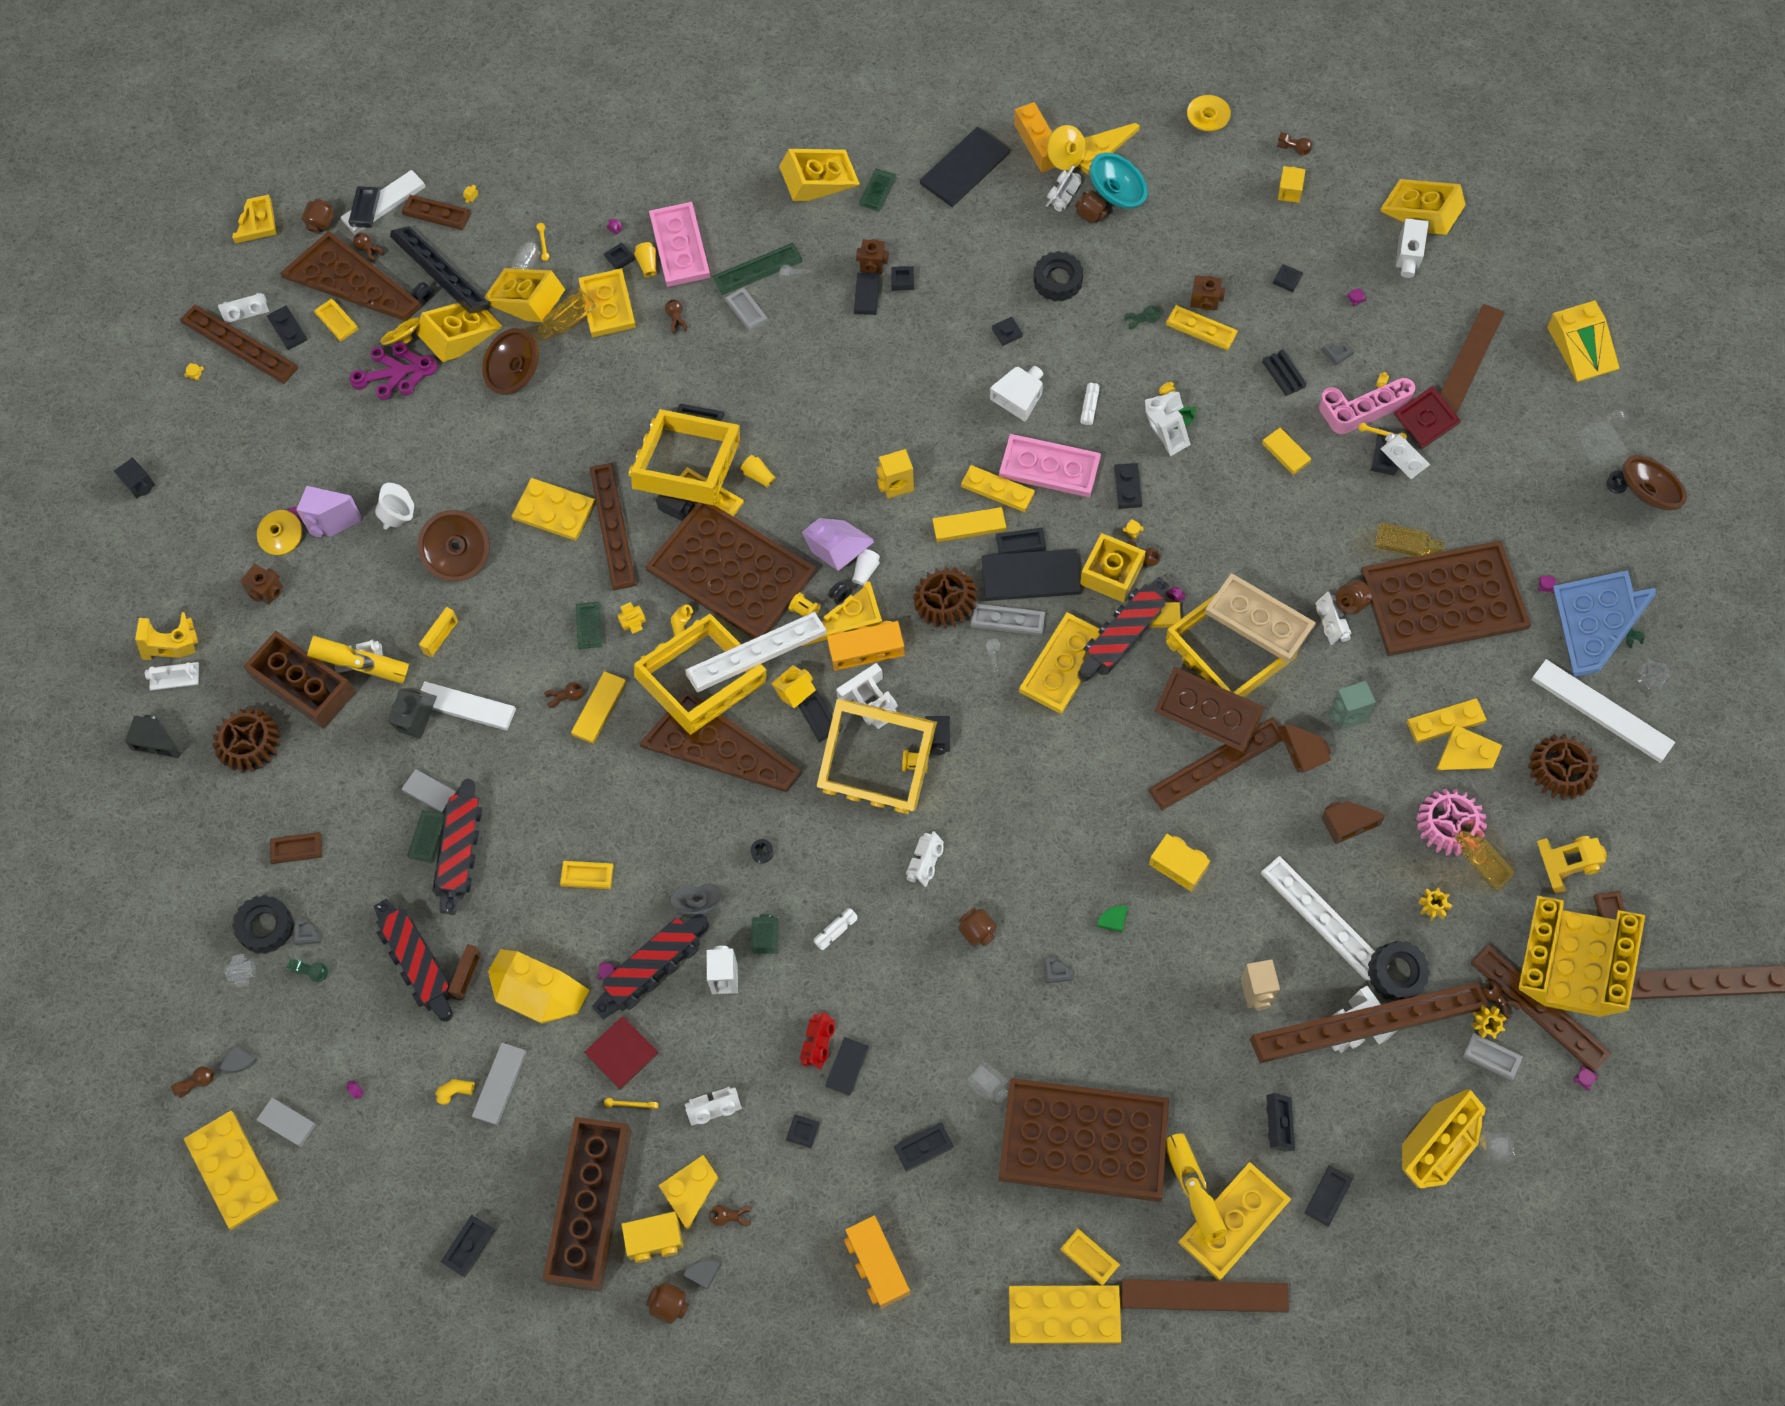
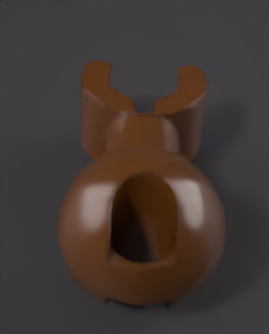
M1281 132L1279 135L1277 147L1283 149L1288 147L1294 148L1300 155L1309 154L1312 150V143L1307 138L1291 139L1290 135Z
M360 232L354 236L353 244L359 250H365L371 262L375 263L372 252L384 256V252L380 247L371 245V239L368 234Z
M676 299L667 301L665 311L671 316L673 321L671 324L672 333H676L675 327L677 323L683 327L684 331H687V325L680 316L682 304Z
M1127 541V544L1137 547L1135 542ZM1155 548L1145 549L1144 564L1147 566L1157 565L1161 557L1159 551Z
M570 682L566 685L565 690L559 692L554 690L545 691L546 697H555L547 705L549 708H555L559 705L560 701L565 699L579 700L583 696L582 685L577 682Z
M1487 981L1483 984L1482 991L1488 1001H1495L1501 1007V1013L1506 1019L1511 1018V1015L1507 1012V1006H1512L1515 1010L1521 1008L1519 1003L1509 1001L1502 994V987L1499 983ZM1486 984L1489 985L1490 990H1488L1487 988H1485V985H1486Z
M205 1066L198 1067L194 1070L191 1078L171 1086L174 1095H179V1098H182L189 1094L190 1090L196 1086H208L213 1081V1071Z
M716 1205L709 1212V1220L715 1226H724L728 1221H734L747 1227L751 1225V1221H745L739 1216L744 1212H751L752 1208L744 1206L739 1211H731L723 1205ZM715 1213L717 1217L711 1218L710 1214Z

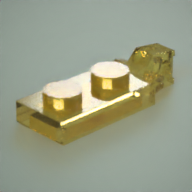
M579 288L543 318V323L536 328L537 332L544 341L553 333L555 335L563 334L592 311L596 305Z
M1380 523L1374 547L1418 557L1443 552L1444 542L1432 540V537L1428 536L1427 532Z
M1462 830L1454 836L1457 842L1464 847L1461 850L1464 858L1495 891L1499 892L1515 874L1512 868L1486 839L1476 834L1473 836L1469 831L1465 832Z

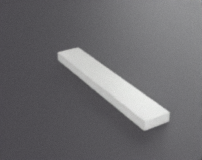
M813 612L686 669V675L698 693L826 635V628L816 613Z
M1547 659L1531 679L1659 763L1663 761L1675 744V741Z
M1280 856L1277 857L1261 871V875L1371 984L1370 976H1368V962L1375 951Z

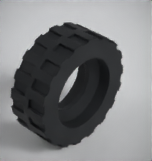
M1050 252L1047 255H1043L1036 262L1033 279L1034 287L1047 300L1051 299L1052 301L1061 302L1071 299L1074 295L1078 294L1079 289L1081 290L1083 266L1081 267V262L1074 255H1070L1067 252ZM1056 268L1064 269L1069 274V280L1066 284L1055 285L1048 281V273Z
M255 896L253 899L245 901L237 909V914L234 915V923L232 925L235 937L246 949L257 954H267L270 951L278 950L290 938L291 930H293V918L290 915V911L280 900L278 901L273 896ZM263 913L271 914L276 921L274 930L269 935L263 937L253 934L251 924L254 918Z
M1396 941L1377 948V951L1371 955V960L1368 962V976H1370L1371 985L1375 987L1377 993L1383 995L1382 997L1386 999L1391 998V1000L1395 1001L1415 997L1428 984V976L1430 975L1429 962L1426 960L1425 954L1416 945L1413 946L1407 941ZM1394 958L1405 960L1410 967V977L1405 983H1395L1388 976L1387 966Z

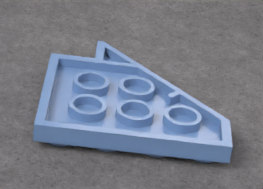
M1628 570L1553 586L1574 677L1601 671L1655 597V588L1633 592Z

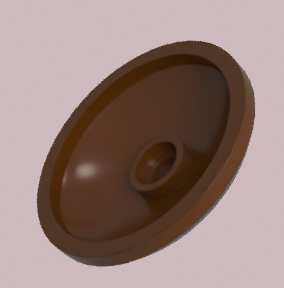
M512 328L500 333L491 342L483 359L482 373L486 385L492 391L501 395H510L518 392L529 383L535 374L539 361V348L535 338L523 329Z
M1634 455L1630 456L1623 463L1624 479L1631 492L1643 503L1661 510H1678L1686 503L1687 494L1682 483L1669 469L1659 462L1645 456Z
M447 510L432 516L424 524L418 538V551L422 563L433 575L447 581H462L476 575L483 568L489 556L490 541L485 527L476 517L460 510ZM455 541L461 543V547L458 550L453 546Z

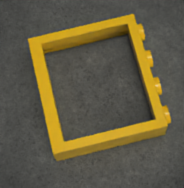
M660 409L656 418L651 420L649 433L644 435L642 449L637 451L635 464L629 468L628 476L631 477L632 489L714 505L740 442V425ZM664 429L723 441L706 482L646 470Z
M1213 595L1167 629L1166 643L1173 652L1177 651L1182 656L1185 666L1189 669L1193 668L1198 673V677L1231 691L1181 638L1184 633L1208 616L1205 614V610L1215 597ZM1298 651L1296 652L1291 661H1293L1296 658ZM1278 658L1233 693L1245 697L1289 663Z
M708 614L701 620L697 619L692 626L686 630L679 631L674 638L666 643L659 644L654 651L646 656H641V659L634 663V677L690 735L766 683L767 670L759 664L746 670L743 676L690 712H687L651 675L708 635L725 652L741 645L711 614Z
M837 699L817 787L823 788L822 792L829 795H837V792L847 794L846 798L849 800L860 802L862 798L870 800V804L873 806L885 808L886 804L894 806V810L897 812L909 814V810L914 811L918 804L937 722L847 699ZM843 712L924 731L908 801L828 781Z

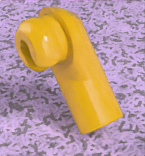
M682 605L671 617L670 621L674 636L679 631L685 630L684 626L693 613L690 605Z
M452 1079L437 1088L435 1093L437 1096L436 1101L441 1105H446L451 1100L450 1096L455 1093L472 1095L475 1083Z

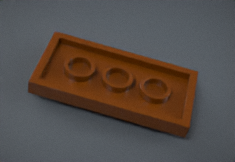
M1174 667L1154 712L1241 752H1245L1265 707Z

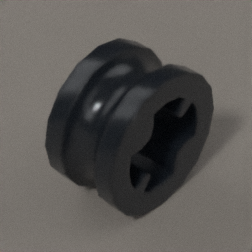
M421 282L413 289L412 296L421 305H425L433 298L435 291L425 282Z
M1623 471L1612 472L1606 481L1607 488L1615 494L1625 492L1628 487ZM1616 479H1620V486L1616 485Z
M839 581L830 589L828 596L831 599L834 598V602L839 605L851 595L852 589L846 587L844 581Z
M759 839L752 844L751 856L754 861L764 864L772 859L774 850L768 840ZM762 846H765L768 854L766 856L762 854V857L758 856L756 849L758 847L762 849Z

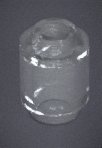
M530 241L522 242L511 261V268L533 269L541 255L538 246Z

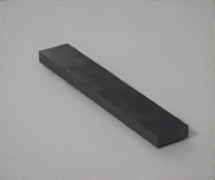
M410 226L391 230L390 237L469 314L488 309L489 302Z

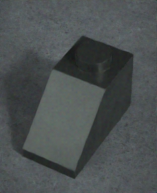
M134 715L125 743L132 751L179 758L180 753L157 717L152 715H144V717Z

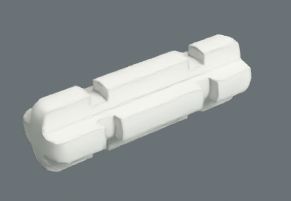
M1097 383L1087 384L1081 424H1093L1100 387Z
M847 908L842 913L841 918L837 917L824 929L823 934L819 933L814 938L816 946L821 950L828 947L831 940L834 941L848 928L847 925H852L857 920L856 913L852 909Z

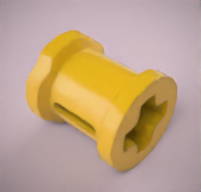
M799 592L790 602L788 609L792 613L797 612L804 617L813 612L817 615L820 611V605L817 603L813 604L804 598V594Z
M908 750L903 751L902 772L915 770L919 753L908 752ZM927 762V766H926L925 773H927V770H928V762Z

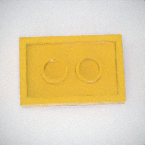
M622 268L578 278L592 338L636 328Z
M531 478L512 514V519L577 541L596 502L593 498Z

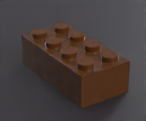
M275 631L243 667L254 681L324 729L356 692L347 679L318 659L308 657V652Z

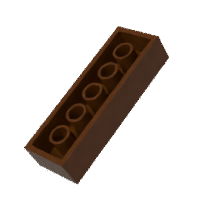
M581 1117L574 1118L543 1274V1280L548 1285L602 1292L632 1132L626 1123Z

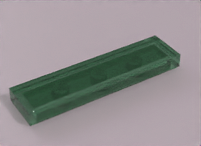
M790 243L715 274L712 278L721 295H725L803 261L794 243Z

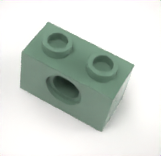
M1363 681L1338 689L1329 714L1334 724L1337 723L1340 730L1369 720L1376 701L1367 682Z

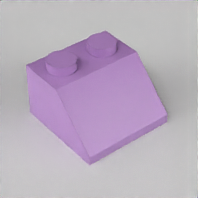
M306 486L297 507V512L309 533L316 537H322V535L331 537L355 525L362 519L350 495Z
M819 518L802 531L810 551L838 571L874 543L871 537L844 520Z

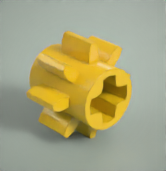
M631 602L621 606L622 613L617 614L623 630L630 629L632 634L643 630L641 624L646 622L640 606L633 607Z
M1439 887L1433 892L1426 889L1424 897H1421L1418 901V904L1423 905L1420 914L1426 913L1429 915L1430 921L1435 916H1439L1443 920L1446 916L1445 911H1450L1452 907L1450 903H1447L1449 894L1440 892ZM1431 901H1432L1433 903L1438 902L1440 905H1439V906H1438L1437 904L1432 905V904H1431Z
M1481 1005V1010L1477 1013H1472L1475 1016L1476 1022H1473L1471 1026L1474 1029H1480L1478 1034L1482 1038L1490 1034L1495 1039L1496 1034L1500 1031H1505L1502 1022L1506 1020V1017L1503 1014H1498L1499 1009L1496 1006L1489 1010L1484 1005Z

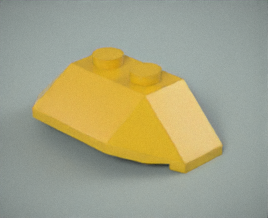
M500 949L488 970L496 1003L541 1024L578 1014L590 992L589 989L565 973L518 951Z
M1466 1089L1434 1104L1402 1143V1170L1417 1188L1422 1189L1446 1185L1478 1145L1482 1128V1116L1485 1115L1486 1108L1471 1090Z

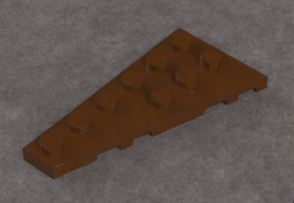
M330 231L280 272L282 278L403 321H407L422 307L417 299Z
M685 690L677 699V702L687 712L703 703L701 699L688 690ZM667 711L639 743L641 748L783 792H787L802 774L800 769L722 714L690 735Z

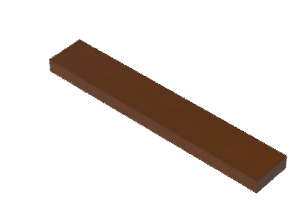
M195 304L180 319L182 324L282 384H285L298 369V366Z
M1486 304L1482 305L1440 393V396L1455 414H1457L1505 313Z
M608 463L589 467L612 589L615 591L636 586L613 464Z
M1273 717L1256 727L1245 752L1225 744L1149 788L1148 792L1162 811L1282 742L1283 739L1278 730L1279 725Z
M1489 944L1470 963L1489 981L1499 983L1502 987V992L1508 998L1519 1003L1521 1009L1593 1073L1612 1054L1565 1011L1544 1006L1520 991L1521 972Z
M1121 1280L1122 1309L1289 1312L1288 1283Z

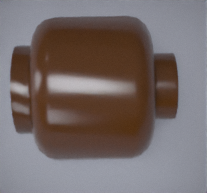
M1093 190L1087 193L1084 191L1075 204L1077 215L1091 224L1097 220L1102 221L1109 211L1105 208L1107 201Z
M320 199L309 201L302 215V221L307 225L306 229L319 234L320 230L327 231L335 215L331 209L332 206Z
M1351 580L1337 590L1335 596L1336 604L1346 614L1359 613L1370 604L1372 599L1371 590L1365 582Z
M972 908L959 919L961 923L959 925V932L970 945L977 946L982 944L985 947L995 938L993 933L997 925L984 909L976 910Z
M663 1282L660 1286L655 1285L646 1302V1306L649 1307V1314L667 1324H672L677 1317L682 1319L689 1304L685 1302V1291L668 1282Z

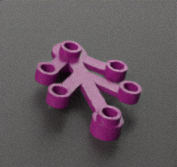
M398 342L393 346L395 356L397 358H405L413 364L403 365L387 356L381 347H374L370 352L373 361L382 363L389 368L368 373L355 370L351 373L349 381L354 389L361 390L366 388L369 382L390 378L386 384L379 385L376 388L378 398L380 400L389 399L391 392L397 385L401 394L408 396L413 393L414 387L423 376H430L436 372L438 364L434 357L430 355L420 357L407 350L404 343ZM413 373L409 380L401 381L406 374Z

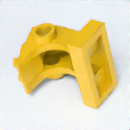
M182 612L179 627L166 634L157 632L152 627L148 618H139L135 641L142 660H152V656L182 658L196 653L194 644L198 643L192 619H186L184 612Z
M1582 836L1575 839L1572 844L1552 849L1547 838L1537 841L1552 888L1556 894L1566 892L1563 883L1565 877L1584 871L1585 875L1596 874L1601 871V867H1603L1607 859L1606 850L1603 845H1600L1598 838L1590 839L1589 836ZM1580 852L1583 861L1567 865L1565 855Z

